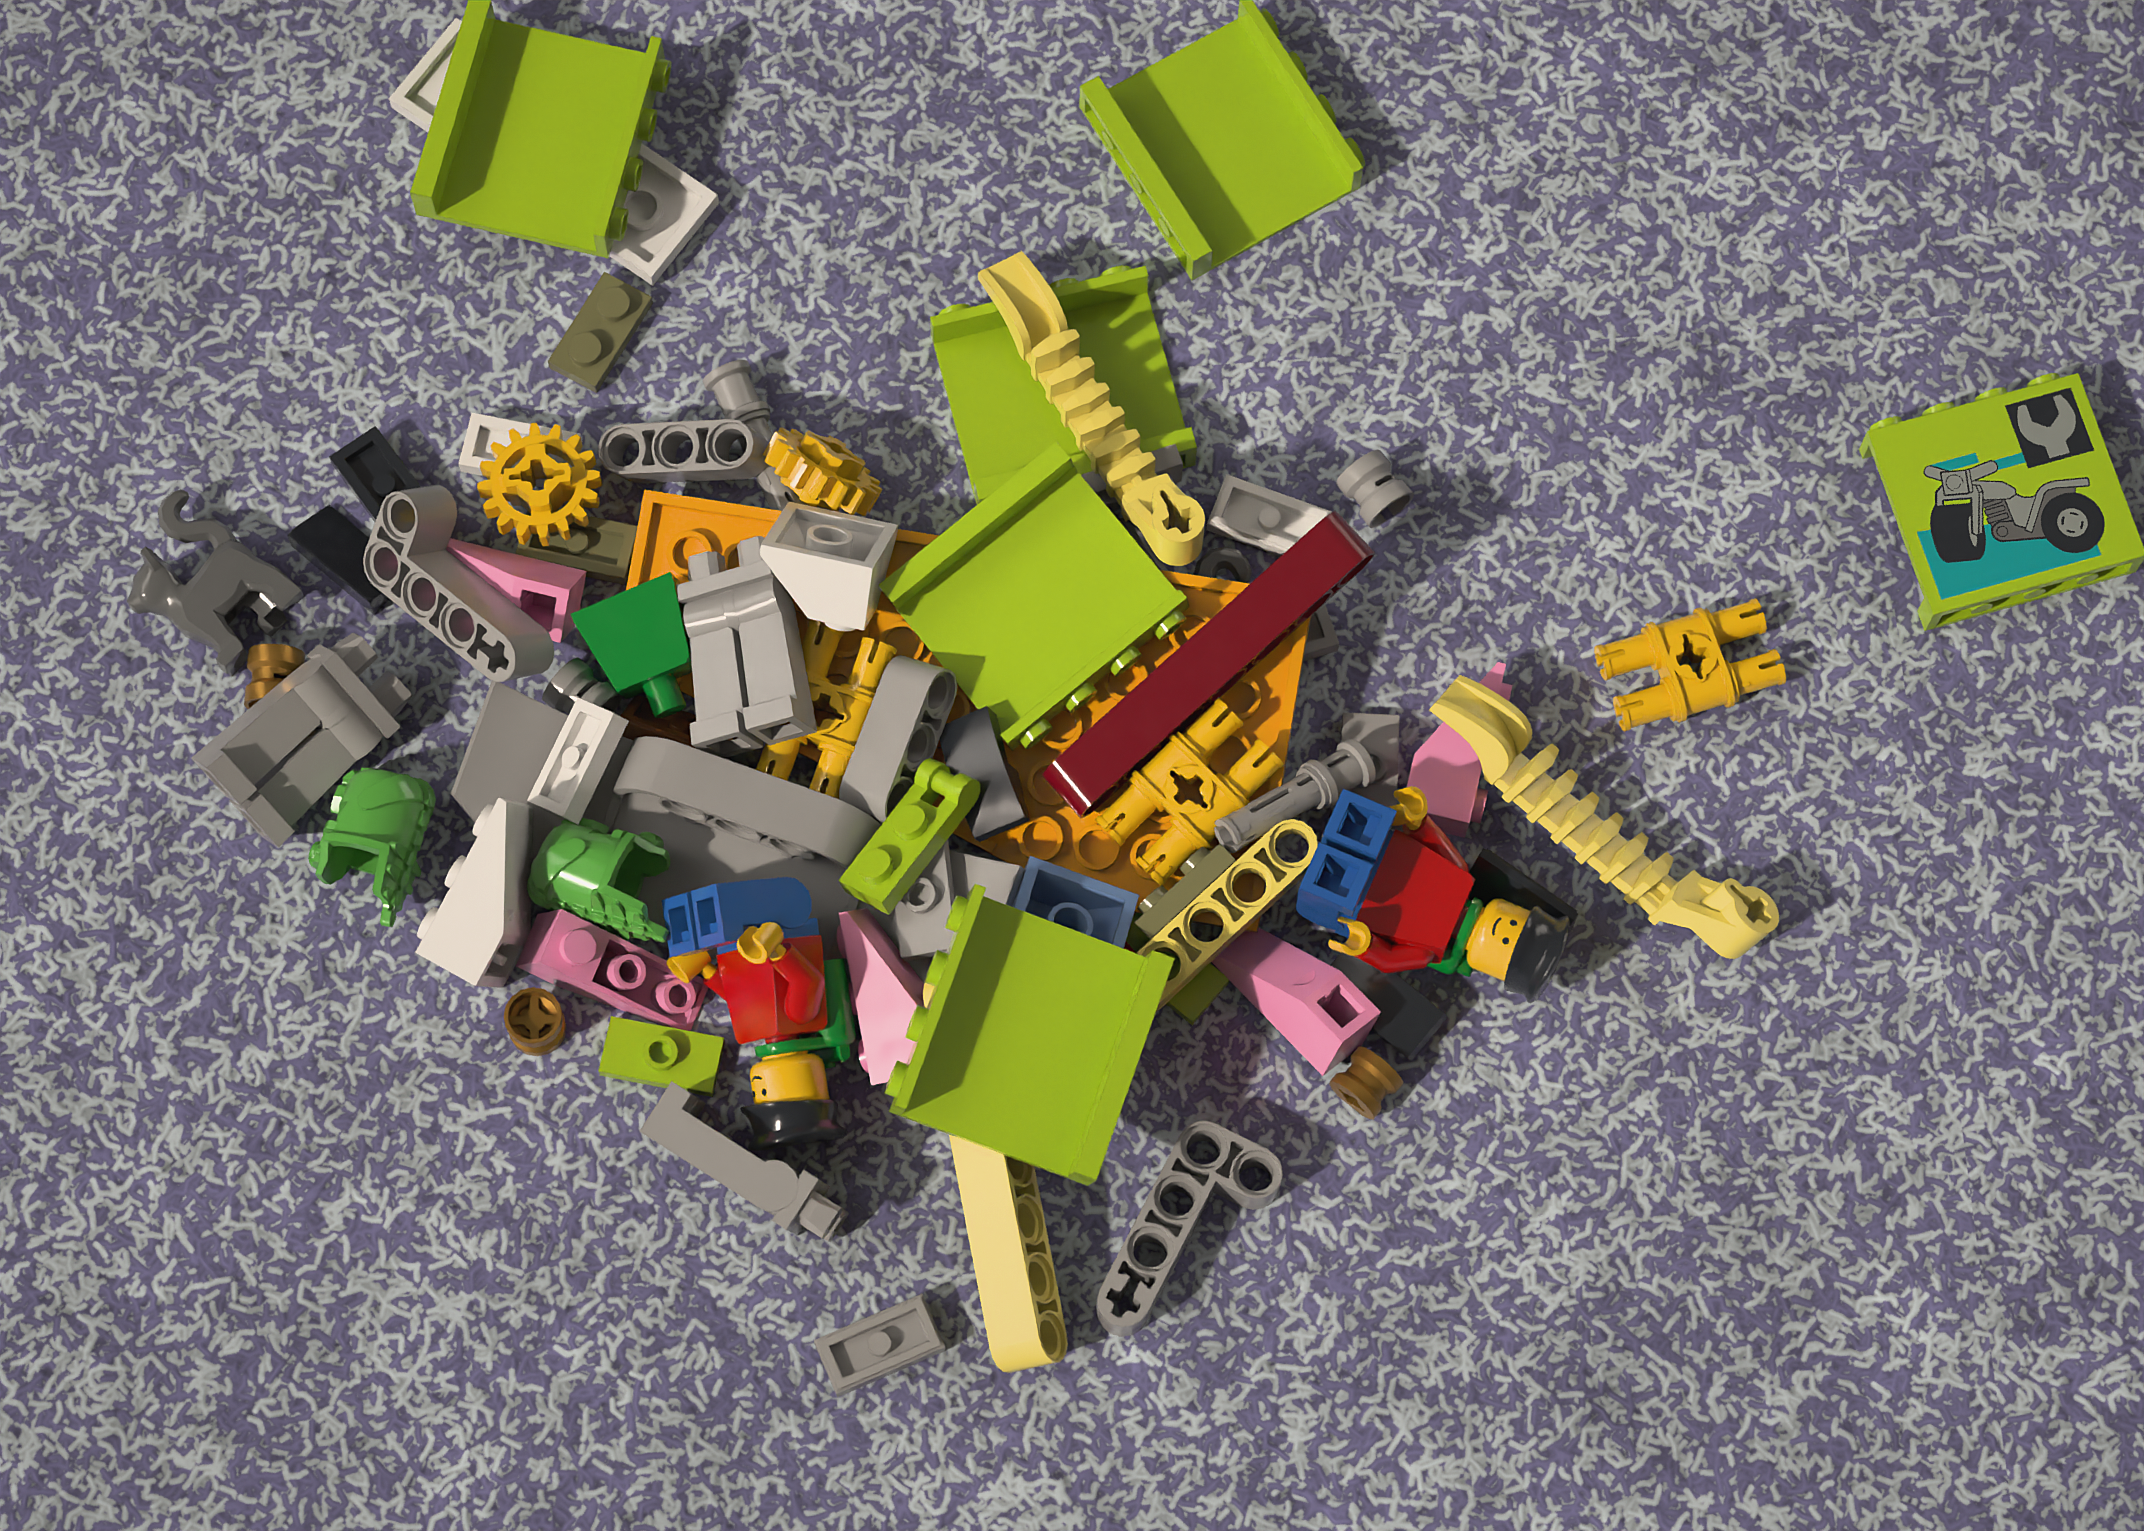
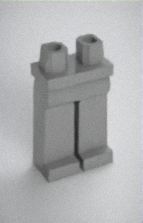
M763 536L740 541L737 545L740 567L726 570L725 557L717 551H706L689 556L688 582L676 585L678 601L685 604L683 618L690 640L697 720L690 723L691 745L701 751L721 758L762 748L763 741L773 745L817 732L793 599L760 556L761 543L765 539ZM738 737L735 740H727L730 738Z
M351 633L336 643L331 649L320 644L307 655L310 659L309 661L294 670L191 758L224 796L230 799L229 801L265 840L278 848L295 832L291 826L357 760L367 755L379 743L383 735L389 738L401 727L394 720V717L412 697V694L403 683L388 671L367 689L358 676L379 657L371 646L355 633Z
M671 1081L640 1129L641 1133L755 1206L775 1215L772 1221L784 1229L799 1235L805 1227L828 1242L833 1240L849 1212L824 1197L830 1186L805 1170L800 1173L792 1166L779 1160L763 1161L705 1124L697 1117L706 1103Z

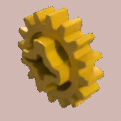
M531 423L529 436L523 438L514 428L509 430L511 444L505 447L502 444L493 442L490 447L496 461H481L480 463L481 473L488 479L477 483L480 498L488 499L483 504L486 517L489 519L499 516L496 524L498 531L502 535L516 528L519 544L525 545L531 534H538L542 546H549L550 533L557 531L564 540L571 539L568 525L575 522L580 526L586 527L589 521L584 507L598 508L600 504L598 494L591 490L602 486L600 472L591 470L596 465L593 451L580 453L583 445L581 437L577 434L571 436L566 442L563 441L560 425L555 424L548 435H541L538 424ZM548 454L556 455L567 463H557ZM521 459V461L514 468H511L517 461ZM537 479H546L544 481V489L539 491L533 490ZM565 501H569L563 508L558 510ZM511 506H523L531 513V516L523 514Z
M781 427L778 431L774 432L762 454L766 456V464L776 468L774 473L781 476L780 482L792 489L799 496V500L812 507H824L839 512L842 508L850 515H854L857 512L862 516H866L868 512L870 513L883 490L879 487L880 481L869 475L870 470L865 468V461L854 455L846 447L845 443L830 435L824 437L809 430L803 435L796 429H791L789 432Z

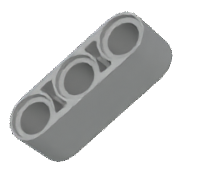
M732 419L633 423L616 425L607 430L599 441L598 454L599 460L606 469L634 483L736 480L753 478L764 471L768 464L765 462L766 456L762 454L768 442L759 432L739 420ZM745 437L747 442L745 453L738 460L731 462L729 458L731 445L738 438ZM691 439L693 443L692 454L685 462L677 464L676 452L678 447L684 441ZM638 442L640 450L637 459L632 464L624 466V451L632 443Z
M902 655L894 657L888 663L844 773L839 789L840 800L860 809L876 821L883 823L914 784L915 774L920 764L928 758H933L957 692V680L951 670Z

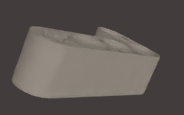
M430 485L395 491L387 495L379 510L363 558L364 571L373 586L494 682H505L537 675L548 670L554 658V645L550 634L545 628L446 550L457 518L456 503L453 495L447 488L441 485Z
M1197 1121L1187 1126L1180 1134L1100 1287L1096 1310L1097 1319L1102 1328L1110 1334L1119 1337L1131 1336L1142 1329L1213 1193L1251 1210L1263 1209L1270 1205L1278 1196L1283 1176L1282 1165L1277 1156L1268 1149L1216 1123ZM1197 1141H1206L1216 1147L1219 1157L1210 1164L1202 1165L1190 1159L1187 1149ZM1250 1167L1261 1168L1268 1173L1271 1184L1262 1191H1252L1242 1185L1239 1175L1243 1170ZM1170 1192H1182L1190 1198L1193 1207L1184 1215L1174 1216L1168 1214L1160 1204L1163 1196ZM1152 1242L1163 1248L1166 1253V1259L1156 1267H1146L1137 1262L1133 1252L1139 1245ZM1131 1277L1139 1283L1133 1298V1309L1137 1312L1126 1311L1122 1318L1113 1315L1114 1304L1110 1301V1298L1120 1301L1129 1287ZM1145 1285L1152 1286V1288L1148 1289Z

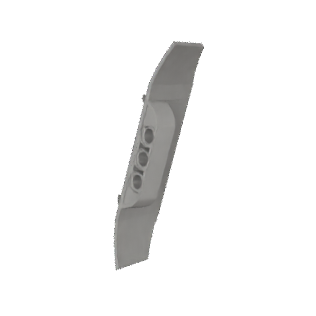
M491 681L451 795L474 822H476L482 810L488 804L494 806L498 798L525 803L533 807V863L547 835L555 825L556 827L561 825V821L564 818L542 809L527 800L568 715L500 682ZM621 736L582 818L595 820L609 827L607 834L612 835L614 829L619 828L640 835L642 832H651L663 839L664 849L670 855L671 864L669 869L657 876L645 877L638 900L647 905L648 917L652 922L665 928L661 900L716 883L791 877L802 882L809 891L812 900V911L809 918H817L819 934L821 935L823 945V961L845 959L841 955L837 943V928L841 925L839 913L868 908L900 951L895 908L888 915L847 894L838 881L881 826L870 815L840 799L673 740L648 736L630 740ZM949 850L955 897L959 895L967 898L968 892L976 883L986 887L985 897L1011 907L1013 906L1025 872L1023 867ZM717 947L707 950L711 958L717 959ZM933 957L908 961L923 983H925ZM845 959V965H846V971H847V978H848V985H849V983L851 982V976H850V971H849V966H848V960Z

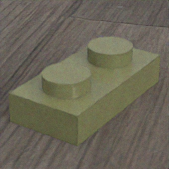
M604 272L547 361L549 368L597 393L653 304L652 296Z
M527 510L526 515L531 516V513ZM587 516L589 524L586 527L580 526L575 522L568 525L571 539L566 541L560 536L558 531L550 533L549 546L543 547L538 534H531L525 545L518 542L515 554L584 570L588 578L627 585L638 526Z
M1218 844L1212 851L1204 846L1201 847L1181 866L1180 870L1185 876L1169 891L1163 885L1159 886L1138 906L1137 909L1143 914L1135 921L1138 928L1151 940L1236 862L1234 857L1221 844Z

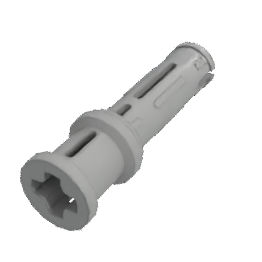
M747 360L732 361L708 373L703 379V384L707 391L714 392L725 416L724 419L739 420L762 434L769 443L773 436L767 423L771 412L768 403L760 401L748 376L751 373L749 362ZM738 438L745 453L747 447L746 438ZM767 465L764 471L756 476L770 509L783 511L788 502L805 505L803 501L799 500V496L792 489L780 482L781 476L774 473L776 468Z
M1347 739L1338 744L1335 753L1323 760L1311 759L1300 765L1296 777L1291 781L1253 800L1241 809L1216 820L1214 831L1219 843L1229 853H1235L1253 840L1264 836L1273 826L1281 821L1294 819V817L1312 808L1326 810L1335 805L1343 789L1350 790L1355 786L1363 789L1374 783L1376 777L1375 767L1370 755L1359 742L1354 739Z

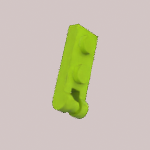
M934 758L924 760L916 771L914 784L838 880L844 891L889 915L974 806L980 794V783L964 773L951 774L946 764ZM941 794L945 796V799L937 808L932 804Z

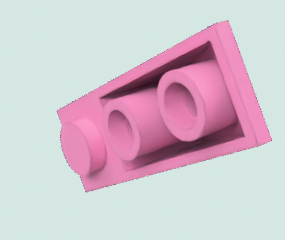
M450 538L446 550L543 626L550 634L552 641L561 643L576 626L570 614L580 610L586 571Z
M1497 662L1479 683L1509 701L1513 685L1502 683L1506 664ZM1443 722L1414 754L1407 787L1414 786L1421 789L1428 803L1427 815L1444 833L1465 838L1470 821L1481 823L1488 790L1478 788L1482 770L1480 760L1471 745L1459 733Z
M868 908L839 913L841 925L837 928V943L841 955L848 960L851 976L849 991L852 1011L854 1015L858 1016L862 1035L858 1046L860 1063L863 1070L869 1073L871 1085L886 1083L889 1080L896 1060L907 1063L914 1041L906 1039L905 1034L916 1005L925 1007L923 999L924 983L910 964L901 958L900 951Z
M563 909L537 914L516 964V967L563 989L657 1024L691 1031L709 988L703 983L704 979L696 976L688 984L682 982L668 968L666 960Z
M1259 928L1258 933L1244 931L1212 961L1322 1076L1352 1054L1358 1047L1362 1046L1381 1013L1340 970Z

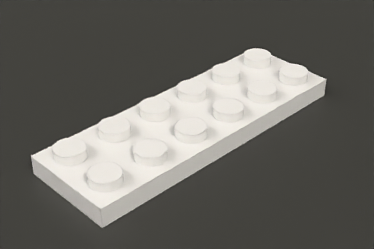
M457 18L454 19L389 98L391 108L426 132L429 131L461 26L462 21ZM642 144L638 155L639 159H643L640 184L636 192L628 190L623 207L629 210L626 232L621 242L614 240L609 256L653 286L717 207L719 200L718 194Z

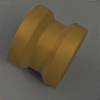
M1358 1047L1351 1056V1066L1345 1072L1336 1073L1330 1080L1329 1085L1338 1097L1358 1113L1368 1119H1374L1381 1111V1101L1387 1094L1396 1093L1403 1085V1081L1399 1074L1380 1056L1365 1047Z

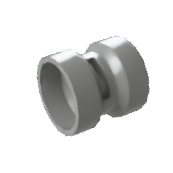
M1379 449L1373 450L1356 460L1336 481V485L1347 498L1355 499L1360 505L1359 515L1370 528L1378 527L1386 521L1380 514L1386 507H1388L1393 515H1396L1414 497L1413 491L1402 479H1395L1390 472L1391 463Z
M578 657L567 662L555 674L547 685L542 700L551 708L560 712L565 711L568 715L577 697L613 713L622 700V696L609 682L600 683L593 677V669Z

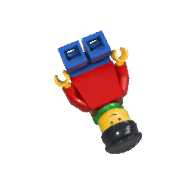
M1410 786L1395 790L1393 793L1394 798L1401 804L1390 807L1343 789L1324 830L1321 843L1319 842L1299 887L1296 903L1297 912L1309 921L1325 928L1335 930L1334 933L1348 938L1344 944L1329 940L1328 944L1332 950L1354 956L1383 973L1423 969L1427 966L1444 974L1450 975L1457 972L1470 977L1473 969L1504 981L1505 990L1524 995L1528 1003L1536 1001L1552 980L1565 949L1570 928L1569 917L1565 915L1556 918L1548 914L1540 906H1535L1532 911H1529L1498 898L1489 902L1486 908H1484L1482 900L1475 897L1473 900L1469 899L1475 878L1469 874L1468 864L1447 835L1427 815L1428 803L1421 789ZM1392 825H1403V832L1395 829V831H1392L1390 829Z
M777 877L716 883L661 900L665 928L669 931L667 942L670 958L666 962L668 968L677 978L687 984L699 973L705 978L703 983L727 1002L735 1038L740 1045L759 1042L766 1043L765 1045L754 1047L756 1056L762 1058V1061L757 1062L750 1069L754 1105L740 1108L741 1112L749 1120L753 1130V1138L748 1145V1149L763 1151L844 1138L848 1131L837 1122L838 1102L829 1098L825 1069L836 1067L835 1062H846L850 1058L849 1045L856 1038L845 959L823 961V945L821 935L819 934L817 918H809L812 911V900L808 889L795 878ZM717 947V963L714 965L711 963L712 960L707 950Z

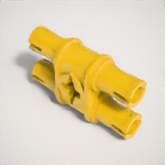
M1754 598L1749 600V602L1712 613L1707 608L1702 609L1699 607L1693 610V614L1657 625L1653 621L1645 624V627L1641 628V634L1604 645H1596L1594 647L1596 663L1598 667L1604 666L1603 669H1600V674L1605 681L1612 679V677L1649 666L1654 671L1658 670L1661 678L1660 685L1623 696L1613 697L1616 717H1623L1618 722L1621 729L1626 732L1631 730V728L1670 717L1673 722H1684L1687 720V716L1722 705L1727 708L1733 707L1735 703L1739 702L1741 695L1774 685L1785 684V668L1783 663L1776 665V661L1781 659L1776 649L1733 663H1729L1728 660L1724 659L1720 650V645L1756 634L1766 633L1767 625L1764 612L1759 614L1756 612L1761 609L1759 601ZM1683 653L1685 656H1688L1691 663L1701 662L1698 673L1693 672L1689 665L1684 664L1680 666Z
M810 619L802 643V650L813 710L824 711L829 703L835 714L842 718V720L837 718L834 720L824 719L820 727L816 721L817 732L773 745L765 743L756 770L788 781L800 746H807V743L816 745L822 751L809 789L839 799V789L844 773L854 752L886 666L895 656L897 649L881 641L877 645L875 644V639L863 637L862 645L848 683H841V686L831 684L826 675L838 642L844 632L831 629L828 626L823 627L821 626V621Z
M1219 698L1183 735L1180 732H1177L1175 735L1171 734L1169 737L1170 742L1139 772L1134 770L1131 773L1132 777L1129 779L1132 785L1101 816L1095 819L1108 832L1125 816L1109 832L1111 837L1121 846L1125 842L1124 840L1156 809L1159 812L1165 809L1172 816L1169 820L1172 826L1141 857L1139 856L1135 860L1148 873L1163 857H1166L1150 873L1151 877L1160 886L1164 885L1165 881L1196 850L1203 846L1208 849L1211 848L1209 843L1216 837L1214 831L1216 820L1248 805V799L1278 769L1284 766L1280 758L1272 752L1257 768H1254L1270 752L1268 750L1269 747L1260 739H1257L1254 742L1255 744L1224 775L1220 772L1215 775L1208 768L1210 763L1207 758L1238 728L1244 725L1232 711L1217 727H1214L1229 712L1228 706ZM1173 776H1176L1180 781L1184 780L1190 785L1197 780L1201 781L1203 784L1200 786L1199 791L1207 808L1204 809L1199 804L1195 805L1190 800L1185 801L1182 805L1177 803L1180 792Z

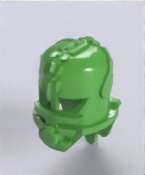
M361 768L359 771L353 769L342 778V785H338L330 810L331 813L338 814L337 819L326 822L321 841L315 842L310 849L309 864L316 869L315 874L317 878L324 884L329 885L342 879L350 868L375 875L372 891L374 895L381 899L383 904L380 924L386 927H393L397 917L396 913L402 910L406 896L411 895L413 892L412 884L415 877L421 876V869L416 861V855L420 851L424 839V831L427 830L434 811L435 793L428 782L421 778H413L408 774H398L373 768Z
M582 818L579 824L564 819L561 821V825L557 827L555 825L543 841L538 855L531 865L527 891L534 903L550 911L563 909L581 919H590L597 923L599 928L611 934L619 935L624 940H629L630 937L644 941L653 938L655 941L665 942L669 931L652 922L648 917L647 905L638 900L644 878L657 876L669 869L671 864L670 855L664 849L663 839L651 832H642L640 835L619 828L614 829L612 835L607 834L609 830L607 825L586 818Z

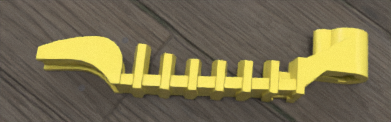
M1022 251L979 271L978 280L1002 315L1013 337L1019 355L1031 367L1033 379L1035 381L1039 380L1046 391L1048 402L1054 404L1060 412L1061 422L1064 427H1069L1075 435L1076 445L1079 450H1084L1088 455L1094 473L1100 474L1106 483V491L1110 498L1115 497L1121 506V515L1124 520H1130L1140 529L1154 554L1162 562L1172 566H1183L1193 562L1201 553L1203 546L1205 514L1202 507L1195 499L1186 496L1171 481L1167 473L1156 475V459L1152 452H1141L1140 434L1136 429L1127 430L1124 426L1125 412L1121 406L1112 407L1109 403L1110 389L1106 382L1096 383L1094 380L1095 363L1091 357H1079L1080 335L1076 329L1068 330L1062 307L1041 273Z
M1459 675L1429 709L1471 745L1480 760L1484 779L1489 784H1494L1503 792L1502 798L1507 803L1511 801L1516 803L1527 813L1526 818L1532 824L1537 821L1552 833L1550 838L1556 844L1562 841L1576 853L1575 859L1580 864L1587 862L1600 873L1599 879L1605 885L1611 882L1625 894L1623 899L1629 905L1635 902L1649 914L1648 920L1653 925L1661 921L1690 928L1716 953L1729 959L1741 957L1777 927L1779 922L1777 906L1767 893L1757 887H1744L1732 878L1718 883L1702 877L1695 870L1691 871L1679 882L1675 881L1668 875L1674 859L1668 852L1662 854L1654 862L1643 854L1649 839L1643 832L1628 842L1619 834L1624 818L1618 812L1605 821L1594 814L1599 802V797L1594 792L1589 793L1580 801L1570 794L1576 783L1577 773L1570 769L1556 780H1553L1545 773L1553 766L1559 749L1553 743L1540 751L1531 760L1524 756L1521 752L1532 739L1531 724L1516 706L1499 694L1476 681Z

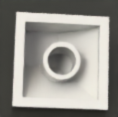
M788 502L761 543L760 556L808 619L822 621L829 628L838 631H853L855 629L864 631L879 603L882 591L878 585L885 580L897 536L898 525Z

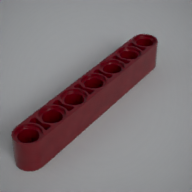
M1337 511L1328 514L1059 755L1044 771L1042 777L1080 819L1091 814L1132 777L1131 773L1134 770L1137 772L1141 770L1170 742L1169 737L1171 734L1182 733L1212 706L1217 698L1222 697L1353 579L1372 560L1375 555L1373 549Z

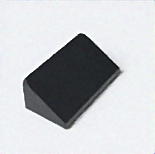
M327 505L297 525L287 535L291 546L373 615H376L390 600L373 586L364 571L363 558L369 537L331 505Z
M1483 848L1469 871V874L1475 878L1469 899L1473 900L1475 897L1482 900L1484 908H1486L1489 902L1497 898L1532 911L1535 906H1540L1544 911L1556 918L1568 916L1570 933L1578 917L1576 909L1488 848Z

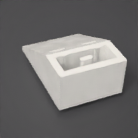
M498 798L494 806L488 804L477 818L472 832L473 835L477 836V839L467 857L463 855L458 857L449 870L445 886L450 889L439 909L436 907L431 908L424 917L417 932V937L422 939L415 953L475 986L503 988L518 962L531 931V898L527 891V882L532 865L533 807L525 803Z

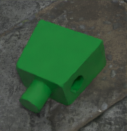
M671 572L570 614L574 624L615 690L625 699L645 692L654 717L657 719L675 714L687 706L676 679L692 672L690 640L683 618L685 604L678 601L676 585H679L680 581Z

